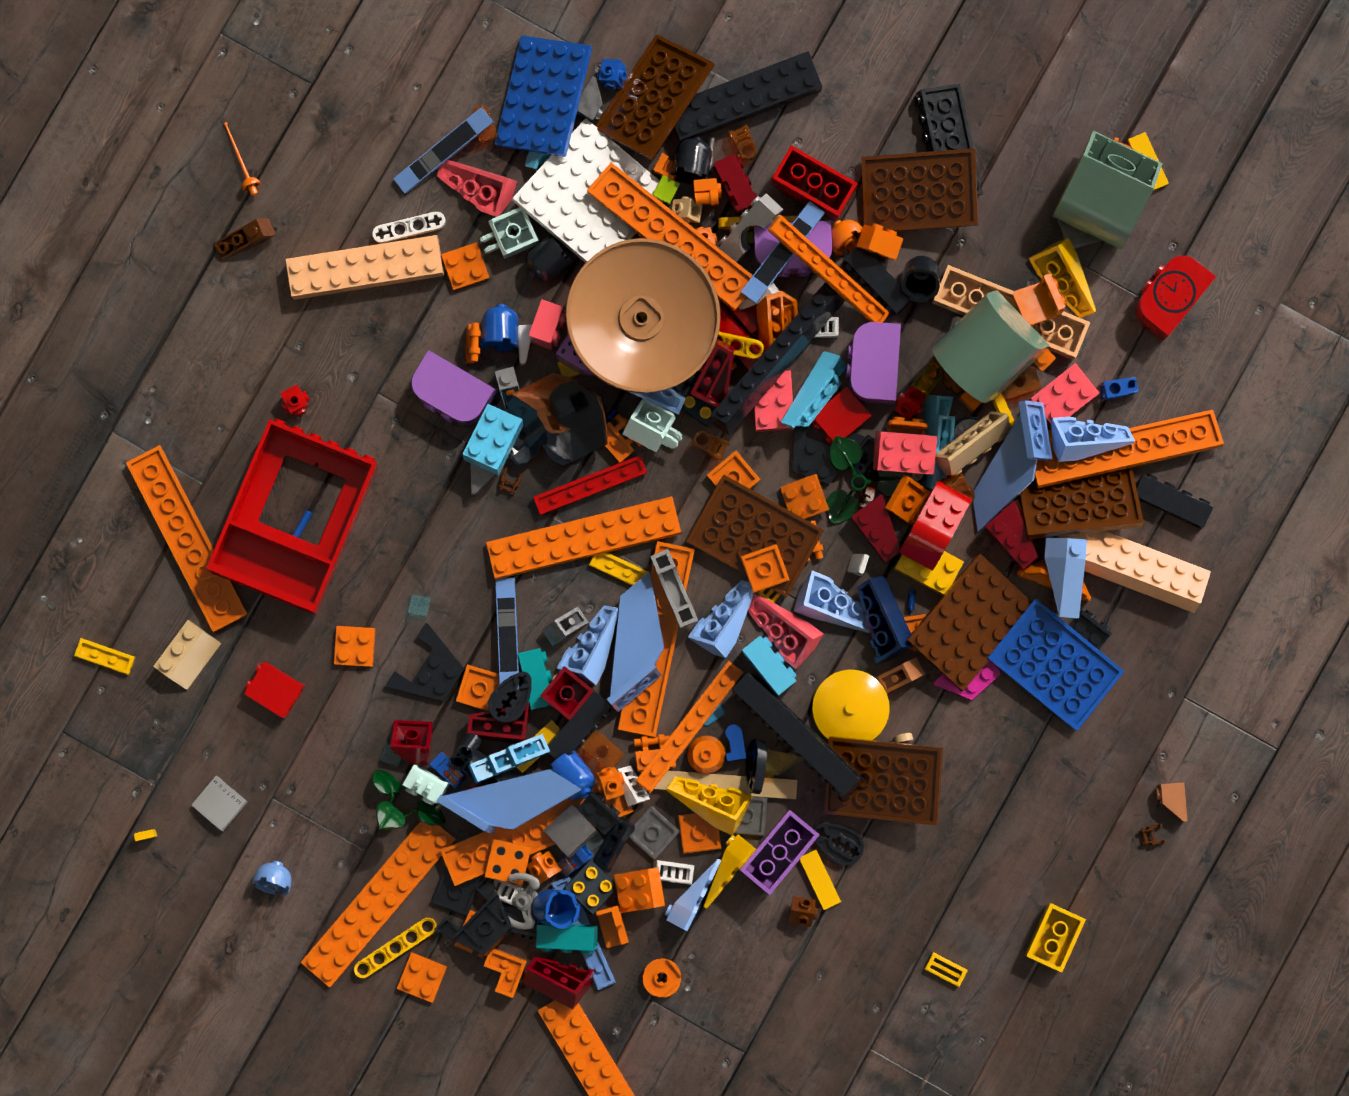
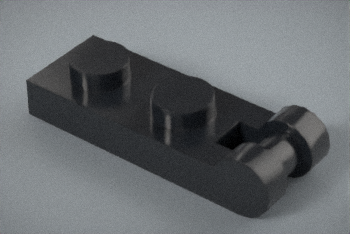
M620 817V820L609 830L593 861L599 868L610 873L626 840L634 832L635 825L626 822L624 818Z

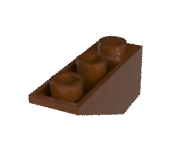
M269 218L253 220L213 244L220 260H224L262 244L276 236Z

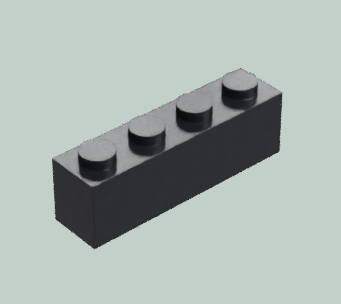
M855 247L844 258L843 262L845 264L843 266L849 273L854 272L858 277L857 281L863 287L867 286L871 290L870 295L876 301L880 300L890 315L893 313L896 316L911 302L910 297L902 291V286L869 251Z
M1147 473V476H1141L1136 486L1139 501L1199 529L1205 527L1213 510V507L1209 505V501L1203 498L1197 500L1192 497V493L1186 490L1180 492L1174 489L1175 485L1169 482H1164L1163 484L1157 481L1158 478L1152 474Z
M594 690L571 720H567L547 744L550 750L549 754L557 759L565 753L568 756L571 755V752L577 747L581 748L587 741L585 738L589 732L593 733L598 728L599 724L597 722L601 717L605 719L611 712V704Z

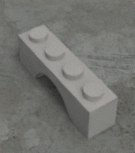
M767 193L761 198L757 196L751 203L753 207L750 210L747 209L740 216L742 220L739 223L736 222L729 229L731 231L730 235H725L719 241V249L737 263L751 248L747 239L749 226L758 225L765 228L783 210Z
M667 549L650 556L680 629L698 622L696 613L669 550Z

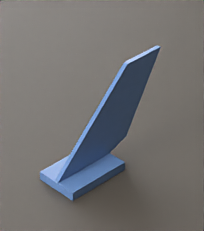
M1027 400L1018 402L1020 409L1019 417L972 493L978 532L1034 481L1037 460L1047 461L1052 459L1044 404L1041 402Z
M650 571L620 596L610 697L607 698L617 712L622 710L662 676L655 666L664 649Z
M549 769L445 796L440 795L437 802L483 831L493 834L497 827L516 829L580 792L582 789Z

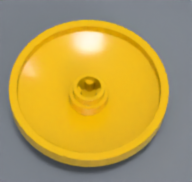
M859 670L839 671L826 678L818 687L813 699V717L818 729L827 739L830 736L873 740L882 732L889 717L888 696L881 683L870 674Z

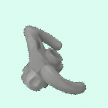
M526 873L511 874L508 877L509 881L524 880L529 882V885L514 897V905L522 911L525 922H518L510 916L508 917L514 928L521 930L532 929L535 925L532 906L535 897L538 895L536 890L540 886L539 880Z

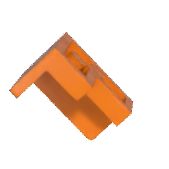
M619 905L596 911L607 948L629 943Z
M494 948L487 955L484 966L501 972L495 992L513 998L528 960Z

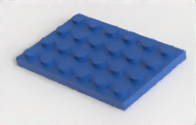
M521 35L495 140L496 146L566 157L592 46Z
M1034 598L988 657L989 661L1075 731L1081 727L1125 672L1036 598Z

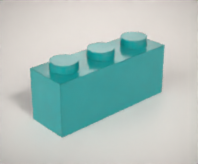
M541 648L518 653L522 672H527L532 679V691L529 700L531 710L551 706L540 697L541 693L549 685V682L552 681L550 670L546 671L545 663H548L546 651L542 652Z
M539 923L537 924L536 948H542L544 952H553L554 949H561L563 953H572L573 950H580L582 954H591L592 951L597 949L598 925L571 924L565 929H559Z

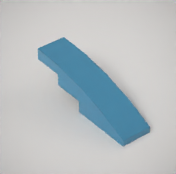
M543 734L489 755L487 758L474 762L468 767L475 783H479L545 755L550 750Z

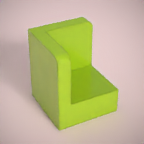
M663 175L653 195L666 202V205L670 207L680 188V183Z

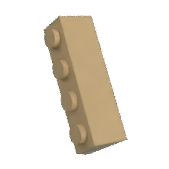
M991 411L938 451L935 461L944 475H958L962 472V468L965 465L974 463L977 460V456L988 452L994 443L1004 440L1006 434L1010 432L1007 413Z

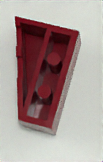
M732 154L714 162L713 167L735 216L740 217L747 209L750 210L753 207L751 203L757 197V194L753 192L750 186L752 184L748 175H745L742 170L744 166L740 157L736 158L735 154Z
M719 339L717 340L690 394L718 407L728 395L735 347Z
M881 494L851 516L850 519L882 562L886 564L899 554L900 546L888 510L885 508L886 504L883 495Z
M1015 501L984 527L1020 570H1024L1038 558L1031 539L1027 537L1026 526Z
M528 703L520 719L509 724L496 721L489 711L469 715L467 734H476L482 740L510 743L525 741L530 704ZM507 707L497 710L498 717L506 715L504 711Z
M534 957L525 969L523 984L574 1009L592 985L595 970L590 968L588 971L576 968V965L571 964L569 967L558 964V961Z

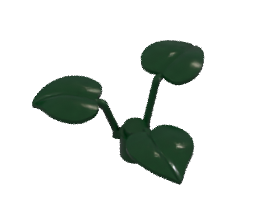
M836 436L830 448L831 461L839 470H845L850 466L854 476L851 479L853 488L849 493L840 489L833 491L829 495L827 505L829 507L830 522L840 523L850 519L851 516L857 513L859 500L851 496L854 491L864 489L867 483L879 481V490L884 495L892 496L903 475L909 476L908 473L878 470L879 477L866 479L863 474L856 473L853 464L858 463L861 459L862 450L860 445L852 439Z
M373 771L372 783L375 789L381 794H390L389 802H381L377 806L376 818L379 830L391 831L392 829L401 828L405 824V818L417 812L418 819L426 824L444 825L446 823L440 808L435 803L430 805L423 800L418 802V808H414L403 815L402 812L392 805L395 797L394 794H399L402 791L400 781L387 771Z

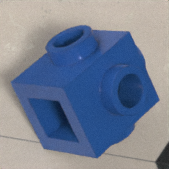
M602 59L601 69L598 71V80L606 89L615 90V88H622L623 82L626 81L627 77L626 66L620 59Z

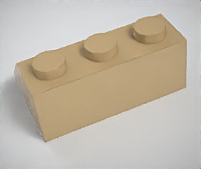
M187 620L153 667L188 690L222 643L192 621Z

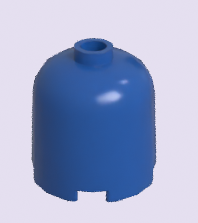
M497 304L496 307L488 309L482 318L480 346L484 349H488V346L495 347V351H513V347L518 348L519 319L516 312L507 308L505 304Z
M572 751L569 756L565 753L551 764L553 772L582 789L567 799H584L591 794V789L595 783L594 775L577 752Z
M547 889L541 891L535 897L532 911L536 920L543 925L565 929L576 922L580 912V905L577 904L575 895L568 890Z

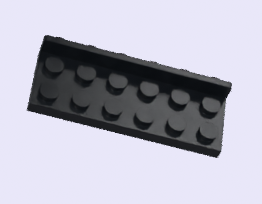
M960 83L919 90L915 96V105L919 108L918 120L923 128L922 139L924 144H926L927 152L974 148ZM976 161L978 196H981L983 190Z

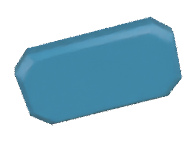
M721 704L714 710L704 723V726H709L725 715V710Z

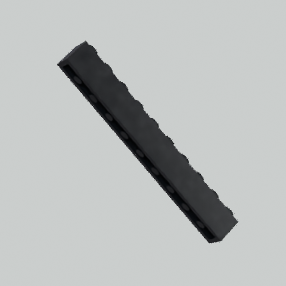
M825 282L712 412L711 417L714 426L730 435L846 300Z

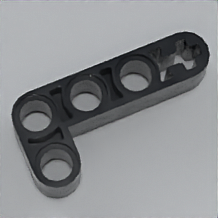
M466 734L451 758V763L454 767L472 778L473 776L468 766L487 758L486 755L478 751L481 739L476 734ZM508 770L480 783L485 786L519 776Z

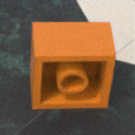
M659 867L614 875L620 913L665 906Z

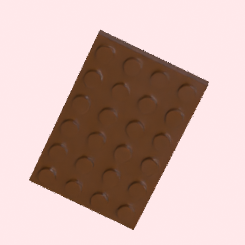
M656 34L623 83V87L619 89L595 125L597 130L652 160L715 64Z
M975 148L861 157L864 225L872 226V223L883 226L884 231L886 229L909 231L979 226Z
M1132 467L1042 488L1037 487L1034 477V481L1019 494L1028 539L1143 527L1144 523Z
M723 474L686 542L746 574L741 556L777 544L790 580L769 588L788 597L824 530Z
M978 553L906 641L960 691H964L989 661V655L1032 601L983 555Z
M829 737L828 745L865 781L850 797L838 796L831 789L833 785L826 782L824 814L938 825L943 747Z

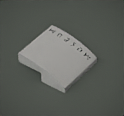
M216 775L193 802L192 806L217 828L224 831L248 801Z

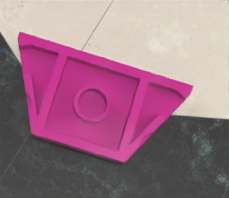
M988 661L964 691H960L943 674L933 684L973 700L1001 674L999 668L991 661Z

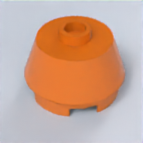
M700 736L690 744L687 758L695 771L702 774H711L723 766L726 752L723 744L713 736Z

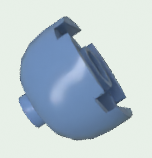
M272 861V863L261 865L256 870L252 885L256 883L255 887L263 892L275 895V891L281 892V896L289 894L292 877L288 869L283 867V863Z

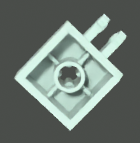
M520 207L489 220L492 232L479 239L483 243L495 238L497 243L484 249L485 254L500 249L504 259L539 244L527 213ZM512 229L519 231L516 236L509 235Z
M646 399L641 400L623 432V435L655 452L658 451L661 444L674 449L682 439V434L672 428L676 419L674 414Z
M414 765L403 785L408 793L414 796L420 794L423 796V801L434 805V803L439 804L437 802L439 796L445 794L450 783L422 767Z

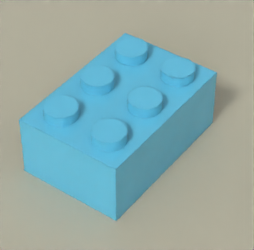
M487 404L462 454L464 461L499 476L523 427V420Z
M759 636L741 652L776 696H779L796 682L795 677L797 675L790 667L786 668L783 662L785 660L778 652L774 653L771 647L773 645L767 637L762 638Z

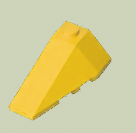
M1068 237L1048 246L1029 258L1041 279L1044 275L1051 273L1052 278H1055L1058 283L1059 294L1064 297L1066 305L1079 318L1096 311L1077 252Z
M675 776L666 790L712 826L732 836L741 824L752 800L751 795L736 788H718L717 784L712 783L711 786L703 785L697 780Z
M739 834L736 836L731 835L725 843L728 846L724 851L705 900L704 907L706 909L756 850Z

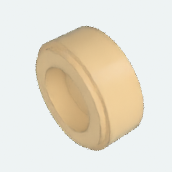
M912 733L896 735L893 737L895 743L913 741Z

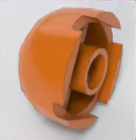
M838 220L832 225V251L836 256H844L843 252L848 250L850 253L857 247L863 229L858 222L854 220Z

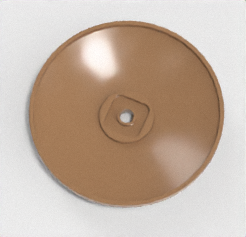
M629 239L602 249L581 268L568 294L566 327L570 342L578 358L597 378L624 391L652 393L667 390L683 383L706 362L718 337L720 306L716 290L709 275L688 253L660 240ZM638 313L645 314L646 322L639 323L636 320V315Z

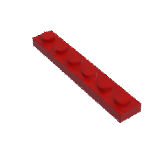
M639 455L533 498L540 515H543L647 474V471Z

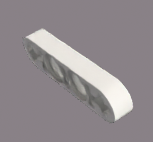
M431 212L386 223L374 228L373 237L380 244L440 230L445 226L446 219L441 212ZM435 216L442 219L439 222L440 225L436 226L435 223H430L431 228H427L425 218H428L429 222L433 221ZM415 221H422L424 227L421 230H415L413 228ZM397 225L405 227V232L402 235L395 233ZM388 227H391L394 237H390V234H385L384 239H380L379 236L376 237L379 234V230L389 232Z

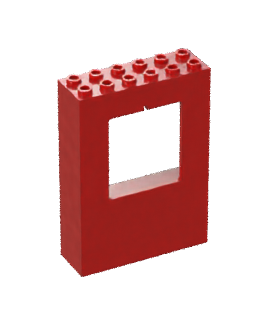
M275 418L273 421L269 419L206 569L209 573L317 615L375 477L378 465L374 461L375 458L365 454L364 457L359 456L357 451L348 447L344 450L334 441L328 440L327 443L322 441L319 435L314 433L307 435L303 432V429L297 426L290 428L282 420ZM286 456L314 467L317 463L319 464L317 468L345 479L341 493L318 545L259 522L261 513Z

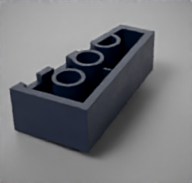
M885 576L870 578L859 585L857 589L862 609L867 615L866 626L867 629L870 628L872 640H870L871 646L875 648L877 656L874 657L875 662L879 664L891 661L912 648L906 641L911 632Z

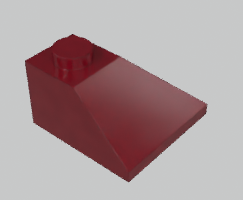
M564 666L541 693L540 697L568 720H571L594 690Z
M394 720L390 749L409 764L429 765L433 722Z

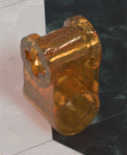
M479 105L473 109L472 114L482 107L491 118L489 110L485 106ZM494 123L478 135L480 144L498 138Z
M744 124L743 127L737 130H729L730 138L741 160L747 163L754 161L757 150L747 124ZM749 148L753 151V154L746 156L743 154V151Z
M704 431L697 432L693 437L695 448L721 461L724 459L723 455L727 446L731 444L720 437L713 436ZM702 435L706 437L707 443L699 445L696 438Z
M962 473L950 476L946 480H941L942 483L960 493L967 494L972 499L969 506L974 501L975 493L966 482Z

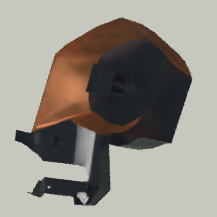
M552 373L504 398L507 400L509 414L523 420L522 431L527 434L525 440H520L518 437L511 450L510 458L516 465L529 463L543 447L554 462L565 465L608 444L606 417L602 399L590 388L576 380Z

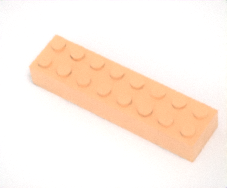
M437 235L286 259L291 297L294 300L444 276Z
M950 265L945 270L938 294L932 302L937 306L965 316L987 293L998 290L1019 312L1013 298L1014 291ZM1063 311L1061 316L1032 325V327L1050 345L1047 348L1049 351L1075 360L1090 322Z
M1106 531L1057 537L1087 540L1085 572L1193 613L1196 612L1202 602L1211 572L1209 570Z

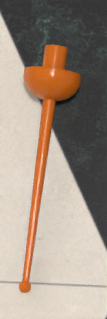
M224 122L246 178L242 182V190L249 191L251 196H255L258 194L256 188L260 186V181L255 177L249 176L229 131L228 124Z

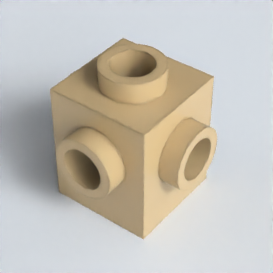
M682 197L681 199L673 200L672 211L688 224L700 223L703 204L696 205L695 200L692 198Z

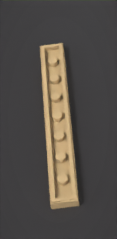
M667 771L654 788L667 790L669 784L677 776L697 780L703 785L711 786L712 783L717 784L718 788H736L751 796L796 799L798 780L764 778L762 792L754 794L749 793L746 776Z

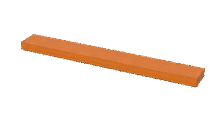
M778 215L767 229L768 232L869 322H884L889 312L783 216Z
M730 661L726 663L635 782L649 793L653 791L744 672Z

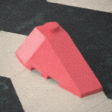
M447 160L442 164L437 173L438 178L459 192L463 198L474 204L478 210L496 217L501 215L512 200L517 181L451 160Z
M757 593L753 595L748 609L749 614L757 625L763 628L768 635L767 639L771 643L773 642L783 659L797 669L816 649L824 634L809 622Z

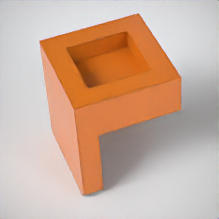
M662 153L653 169V173L660 177L665 175L674 181L676 180V175L670 174L673 161L669 160V156Z

